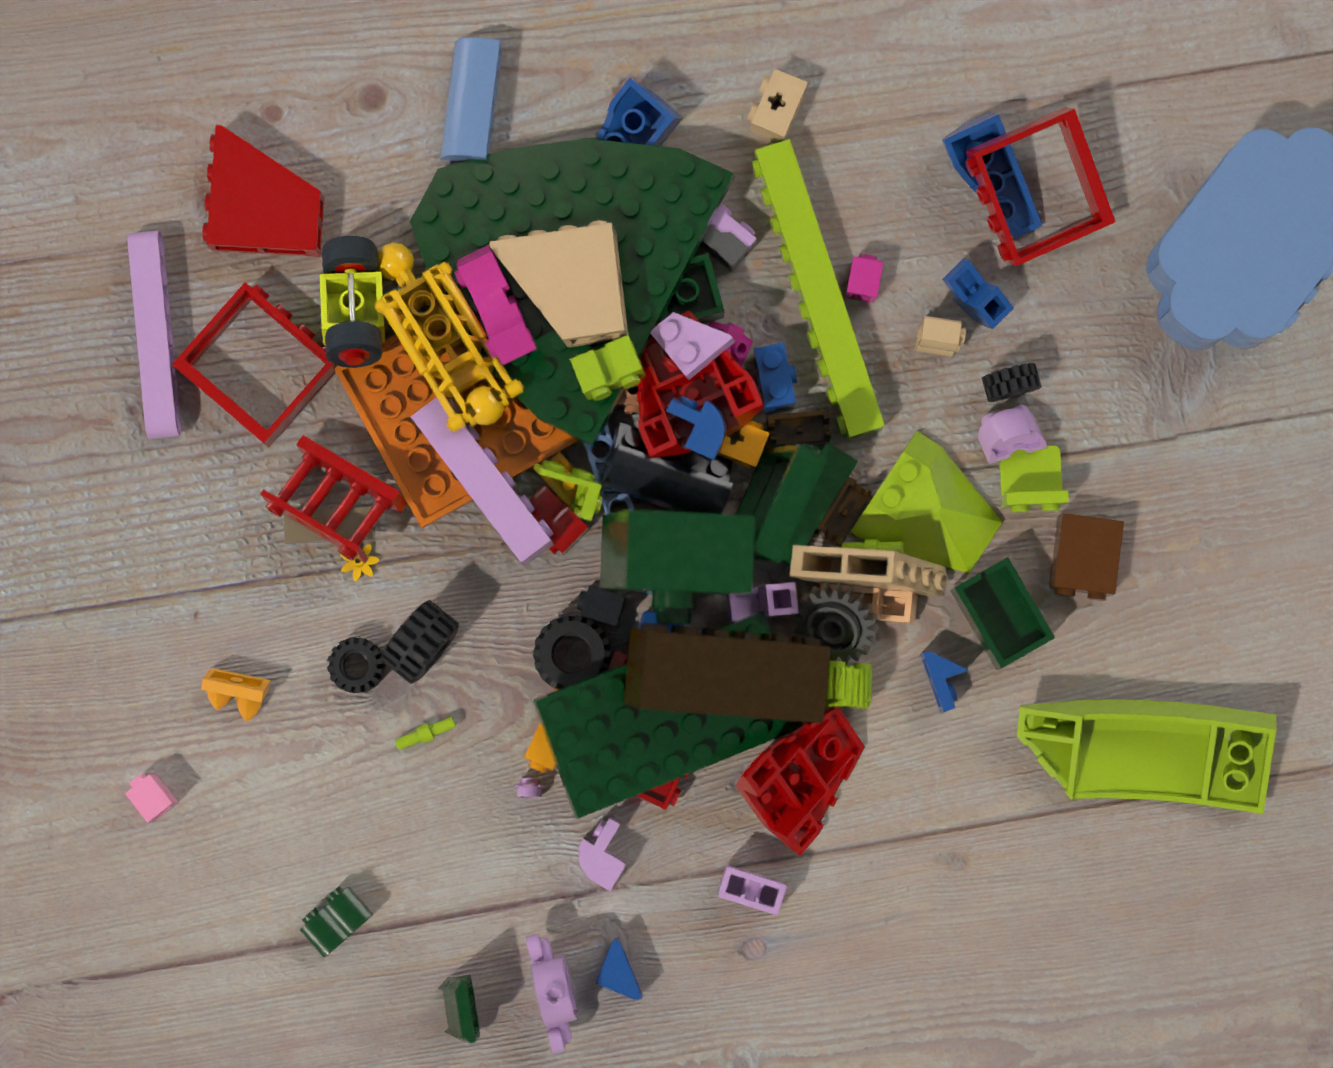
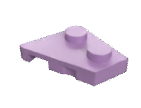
M674 312L651 331V335L688 380L735 342L730 334Z

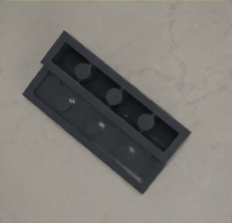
M620 422L615 429L611 453L606 458L601 485L682 513L722 514L733 484L729 482L733 461L720 456H716L712 460L695 451L687 454L650 458L639 428Z

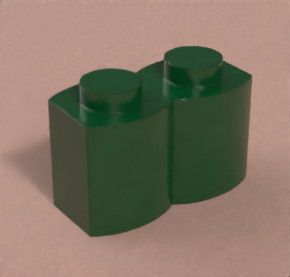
M340 887L336 888L325 898L328 904L320 912L317 908H314L302 919L305 925L299 930L324 958L374 915L350 887L344 890Z

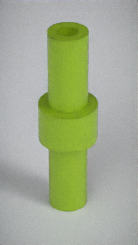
M866 539L865 542L842 543L841 547L904 553L903 541L880 542L879 539Z
M452 716L431 725L425 723L416 727V731L394 739L399 751L420 742L425 744L435 740L434 736L456 728V724Z

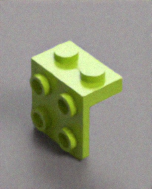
M1050 445L1047 446L1048 448L1030 453L1022 449L1016 450L1010 455V458L999 461L1002 509H1011V513L1030 512V508L1042 507V512H1055L1061 510L1060 506L1069 503L1068 490H1063L1061 454L1058 446Z
M543 459L542 464L534 463L533 469L541 475L577 484L571 511L579 518L592 521L593 514L597 515L602 504V497L599 496L602 485L594 480L595 475L590 474L591 472L574 467L572 472L565 471L566 467L561 466V464Z

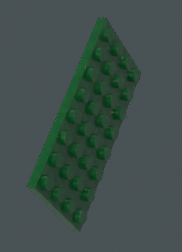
M759 611L715 628L730 631V636H732V630L760 634V639L762 633L772 634L764 611ZM627 663L533 700L576 819L774 740L803 726L802 721L650 710L630 706L624 703Z

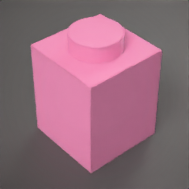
M142 773L129 783L131 789L125 793L147 823L155 822L179 803L157 774L146 776L145 773Z

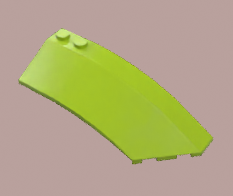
M1091 699L1020 705L1017 737L1024 745H1028L1037 756L1038 762L1052 778L1055 777L1065 789L1064 792L1072 801L1073 799L1091 798L1158 800L1264 814L1277 730V715L1213 705L1156 700Z

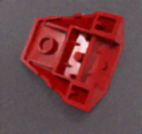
M690 310L680 314L701 323ZM653 336L640 358L646 377L641 378L638 384L637 402L639 403L640 417L638 427L650 458L687 454L693 451L685 446L695 424L667 412L669 404L674 398L680 400L681 396L690 398L698 402L697 408L702 410L706 400L715 403L725 417L726 435L743 428L764 407L753 378L727 350L723 351L690 380H688Z
M832 706L824 711L823 723L807 722L762 751L741 774L735 786L763 826L793 852L801 856L820 834L824 827L821 821L829 805L834 807L838 800L835 794L842 780H848L865 746L839 706Z

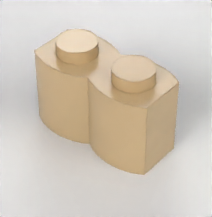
M924 315L918 326L915 352L952 357L953 353L959 352L960 346L963 347L966 328H961V321Z

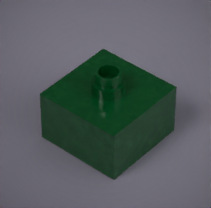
M625 510L602 515L600 588L604 590L651 591L652 607L657 608V612H655L656 623L690 624L692 616L690 609H696V593L752 594L755 516Z

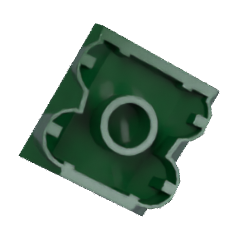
M471 975L448 977L438 987V989L443 991L448 1029L445 1033L469 1044L477 1042V1038H480V1028Z

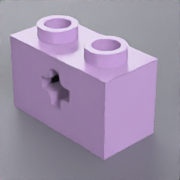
M726 864L717 896L778 916L787 885L786 883Z

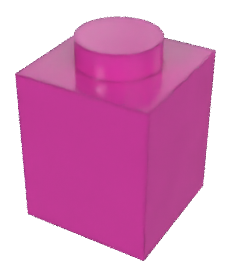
M860 254L859 257L853 256L844 298L875 303L884 262L877 261L876 256L869 254Z

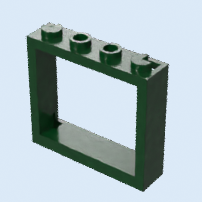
M803 442L802 445L794 443L793 446L785 444V446L777 445L776 447L765 448L735 515L755 516L753 561L781 562L827 461V458L819 455L820 449Z

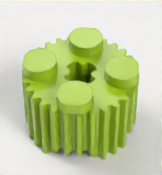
M829 661L825 708L839 706V708L855 707V709H870V702H872V664L854 663V665H845L846 662Z

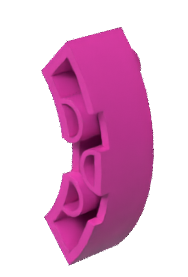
M490 244L456 260L458 270L454 272L462 289L468 288L487 331L489 340L485 341V344L492 358L498 357L502 365L535 350L536 346L529 328L525 326L524 316L515 296L511 295L508 297L506 291L510 290V287L494 252L490 248Z

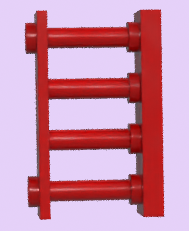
M303 435L296 444L303 454L301 457L303 461L277 496L264 489L262 490L260 495L267 502L265 508L277 517H281L284 514L339 547L337 551L347 559L353 561L357 558L366 563L369 558L359 546L385 510L389 511L392 508L401 513L408 503L400 491ZM319 465L326 469L325 473L327 475L299 511L287 502L311 469L317 468ZM343 479L350 483L349 487L351 489L325 525L311 518L336 482H341ZM367 493L375 498L373 500L375 504L348 540L335 531L360 496L364 497Z

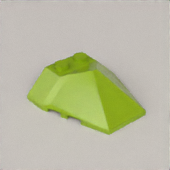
M916 431L850 533L864 542L866 539H879L880 542L903 541V554L969 574L1003 522L940 445Z

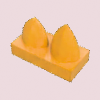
M210 668L202 678L201 690L207 691L208 699L216 710L227 705L232 696L236 697L240 715L245 722H248L260 710L263 700L269 692L271 680Z

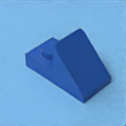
M930 651L920 654L939 711L946 712L954 709V702L958 700L953 684H947L946 678L968 670Z

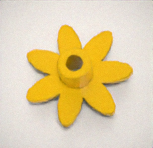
M371 544L366 545L362 549L369 558L366 563L362 561L356 563L357 558L351 561L340 554L344 560L348 561L341 568V572L345 573L353 570L354 581L359 580L362 572L372 577L373 571L369 565L376 564L380 560L378 557L369 556L372 550Z

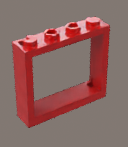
M1064 107L966 151L968 160H966L967 169L972 177H976L979 188L976 189L977 196L983 206L986 205L990 216L987 217V222L991 231L994 234L997 233L1000 241L997 248L1004 262L1007 261L1011 265L1019 266L1116 222L1075 108ZM1058 123L1092 216L1016 249L982 156Z
M244 282L172 365L263 444L270 447L335 373L334 368L337 365L327 359L326 346L324 344L319 346L312 340L315 334L303 323L297 327L289 320L293 315L280 304L274 307L267 301L270 297L268 293L257 284L252 288ZM250 301H253L325 363L268 430L193 367Z

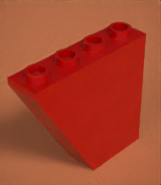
M215 125V134L210 135L209 141L210 152H213V163L208 164L207 180L211 182L210 193H206L205 210L209 214L208 223L203 224V241H206L207 246L212 251L320 257L325 201L321 191L224 126Z

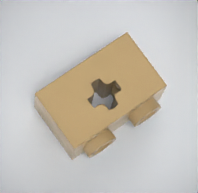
M774 68L771 77L765 76L759 93L763 94L760 103H753L747 120L752 121L750 131L777 143L785 141L806 93L808 82ZM778 101L781 105L777 110L771 109V106Z

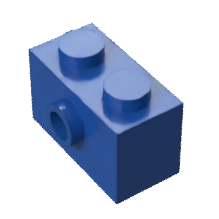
M779 343L754 348L753 359L760 395L764 404V413L794 408L796 400L792 384L797 383L794 365L788 364L785 344Z

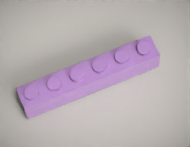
M437 397L411 416L524 567L554 545L549 538L554 533L543 519L539 522L535 520L531 514L535 508L525 495L520 498L513 491V488L517 486L507 471L500 474L494 466L498 462L497 458L488 446L483 450L476 442L480 436L470 423L455 433L453 431L450 432L446 425V420L449 416ZM448 400L455 413L461 414L462 412L453 400Z

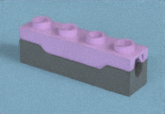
M721 203L700 246L733 272L747 256L748 252L756 245L757 238L754 237L755 231L745 222L739 224L730 217L732 212Z

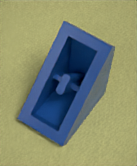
M617 937L611 943L595 984L637 1001L642 999L643 994L620 938Z

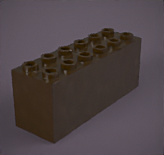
M641 622V628H631L624 694L625 704L639 709L817 723H823L830 647L820 645V639L791 636L790 641V636L762 633L760 639V634L732 630V636H730V631L712 628H702V633L700 634L699 628L672 625L671 631H668L669 626Z

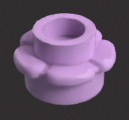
M520 778V784L514 785V788H517V798H542V789L545 786L539 784L538 778Z

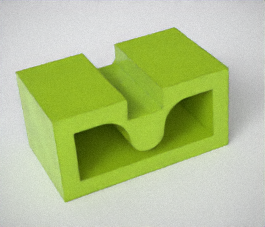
M628 335L605 344L606 347L595 352L591 350L570 359L582 391L588 400H602L610 396L611 391L620 387L624 389L631 388L639 384L641 378L646 377L634 345Z

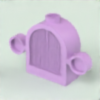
M539 933L526 936V942L532 961L533 981L541 1016L548 1030L551 1050L553 1054L566 1051L565 1045L572 1041L569 1022L577 1020L579 1016L565 953L553 956L548 939H540Z

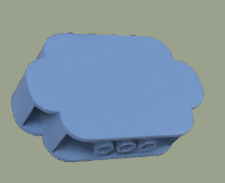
M1309 127L1294 132L1287 139L1276 131L1257 129L1244 135L1234 148L1223 157L1151 250L1147 259V276L1154 288L1163 294L1157 308L1158 321L1162 330L1170 338L1191 350H1204L1214 346L1221 340L1236 348L1249 349L1262 344L1278 332L1281 334L1287 327L1290 328L1301 314L1297 309L1299 310L1305 303L1308 304L1319 291L1316 287L1323 279H1328L1333 273V135L1323 129Z

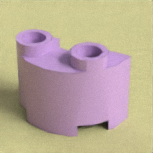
M1018 405L1013 409H1006L999 413H989L981 419L982 426L979 429L978 440L989 464L1010 458V455L1016 450L1022 449L1030 453L1048 448L1034 415L1029 412L1025 405Z

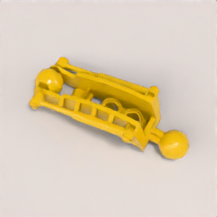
M392 242L384 245L377 254L378 272H381L382 276L387 280L396 281L401 289L398 291L394 289L385 294L380 300L375 302L376 305L374 307L378 313L385 315L420 375H424L449 416L446 420L450 432L453 431L455 433L464 428L468 422L472 427L476 424L487 426L496 423L502 417L504 408L509 405L507 399H512L521 394L524 387L520 380L517 381L510 378L498 357L492 358L485 344L487 334L451 276L452 268L449 263L436 264L423 272L422 277L416 279L412 273L414 265L412 252L400 243ZM425 305L431 306L427 312H418ZM439 329L446 330L442 336H433V334ZM463 342L468 351L457 357L452 348ZM482 347L484 348L488 357H481L480 353ZM447 352L452 361L442 365L437 356ZM494 367L506 384L503 389H500L492 376ZM434 377L443 380L440 386L438 385ZM486 379L490 387L482 386L475 388L468 395L465 403L460 393ZM446 397L454 398L463 413L456 414Z

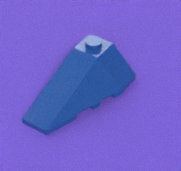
M630 77L611 100L607 110L608 114L597 138L598 140L660 146L683 117L661 97Z
M988 112L962 124L942 139L953 168L976 195V189L979 188L976 177H972L967 169L966 160H968L966 151L1006 133L1001 118L996 113ZM1011 144L982 156L1011 235L1014 238H1018L1043 226Z

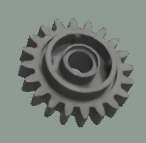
M828 583L823 585L821 591L818 587L814 586L811 592L805 593L798 603L799 613L793 618V622L798 624L794 633L803 634V637L820 639V645L830 647V661H836L840 657L842 662H846L845 665L850 658L857 662L862 654H868L871 646L874 645L877 639L876 633L879 630V625L874 623L878 615L868 613L873 604L861 603L864 594H859L856 597L852 596L853 587L851 586L846 592L842 591L840 583H837L834 590H831Z

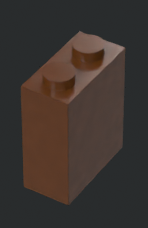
M1067 513L1060 514L1057 517L1049 588L1057 589V595L1075 597L1076 592L1087 593V599L1106 601V596L1115 595L1124 521Z

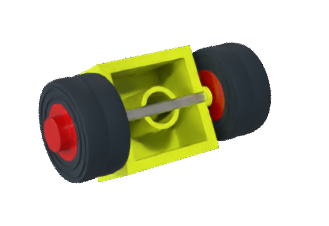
M361 236L336 237L327 241L322 248V268L324 274H320V300L323 344L326 346L327 359L331 363L348 368L369 366L379 361L382 356L381 343H385L384 314L378 313L374 307L376 305L375 302L383 296L382 273L377 272V247L373 241Z

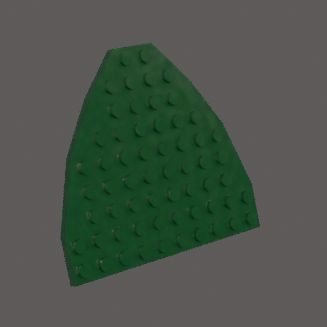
M586 138L508 148L487 154L486 160L470 159L437 169L410 220V224L427 270L436 264L449 263L452 268L451 276L487 334L468 288L462 289L454 272L458 270L456 260L489 245L490 241H497L499 237L504 235L522 237L528 236L529 232L535 230L554 232L558 231L560 227L567 225L579 228L589 226V223L593 221L612 222L617 234L628 334L640 360L652 337V329L659 324L726 196L735 175L724 168L679 148ZM497 258L510 287V290L506 291L508 297L511 295L515 296L523 313L525 326L529 328L536 346L535 350L503 365L512 380H520L524 387L523 392L516 397L540 421L594 447L624 388L620 387L611 391V395L602 400H588L582 391L570 359L591 350L595 352L606 347L605 344L612 341L567 347ZM482 347L480 353L481 357H488L487 353ZM494 367L492 373L506 385Z

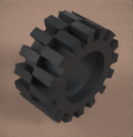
M1035 363L1015 365L982 377L986 397L989 402L1014 398L1031 393L1042 387Z
M351 637L340 641L339 645L334 646L331 650L333 652L331 656H328L329 666H327V670L330 672V679L332 682H335L338 688L350 693H365L371 688H375L379 680H382L386 664L381 661L382 653L380 648L371 641L360 637ZM360 653L366 657L368 669L363 676L354 678L346 672L345 662L350 655Z

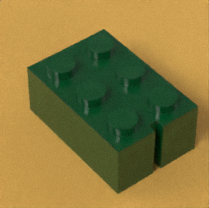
M1008 557L950 590L996 670L1006 667L1055 639L1051 629Z

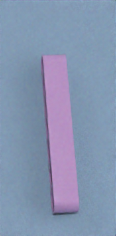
M160 230L128 234L127 241L145 430L149 440L181 436V417L176 368L172 365L175 361L163 238Z

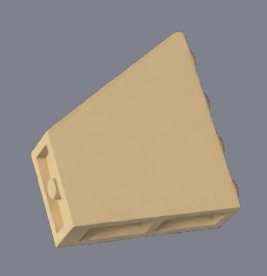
M593 221L589 223V226L579 228L567 225L560 227L558 231L554 232L535 230L529 232L528 236L504 235L499 237L497 241H490V248L567 347L614 341L624 336H629L617 234L612 222Z
M793 545L790 576L818 584L840 583L841 585L907 591L932 597H943V592L948 584L946 567L896 551Z

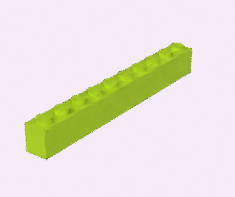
M788 139L756 149L754 154L755 160L751 161L752 170L755 178L761 177L764 188L760 189L761 197L765 207L770 205L773 217L769 218L774 235H780L783 244L779 246L780 255L783 263L789 262L792 271L791 274H788L789 282L793 292H799L801 302L797 303L802 320L807 319L811 329L807 331L808 340L811 348H817L820 359L816 360L821 377H827L830 388L826 389V394L830 405H836L839 417L835 418L840 435H846L847 441L881 431L885 424L791 141Z

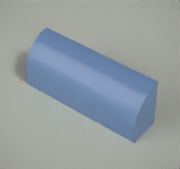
M467 37L455 41L440 160L463 162L470 159L486 160L487 154L490 153L502 56L500 40Z

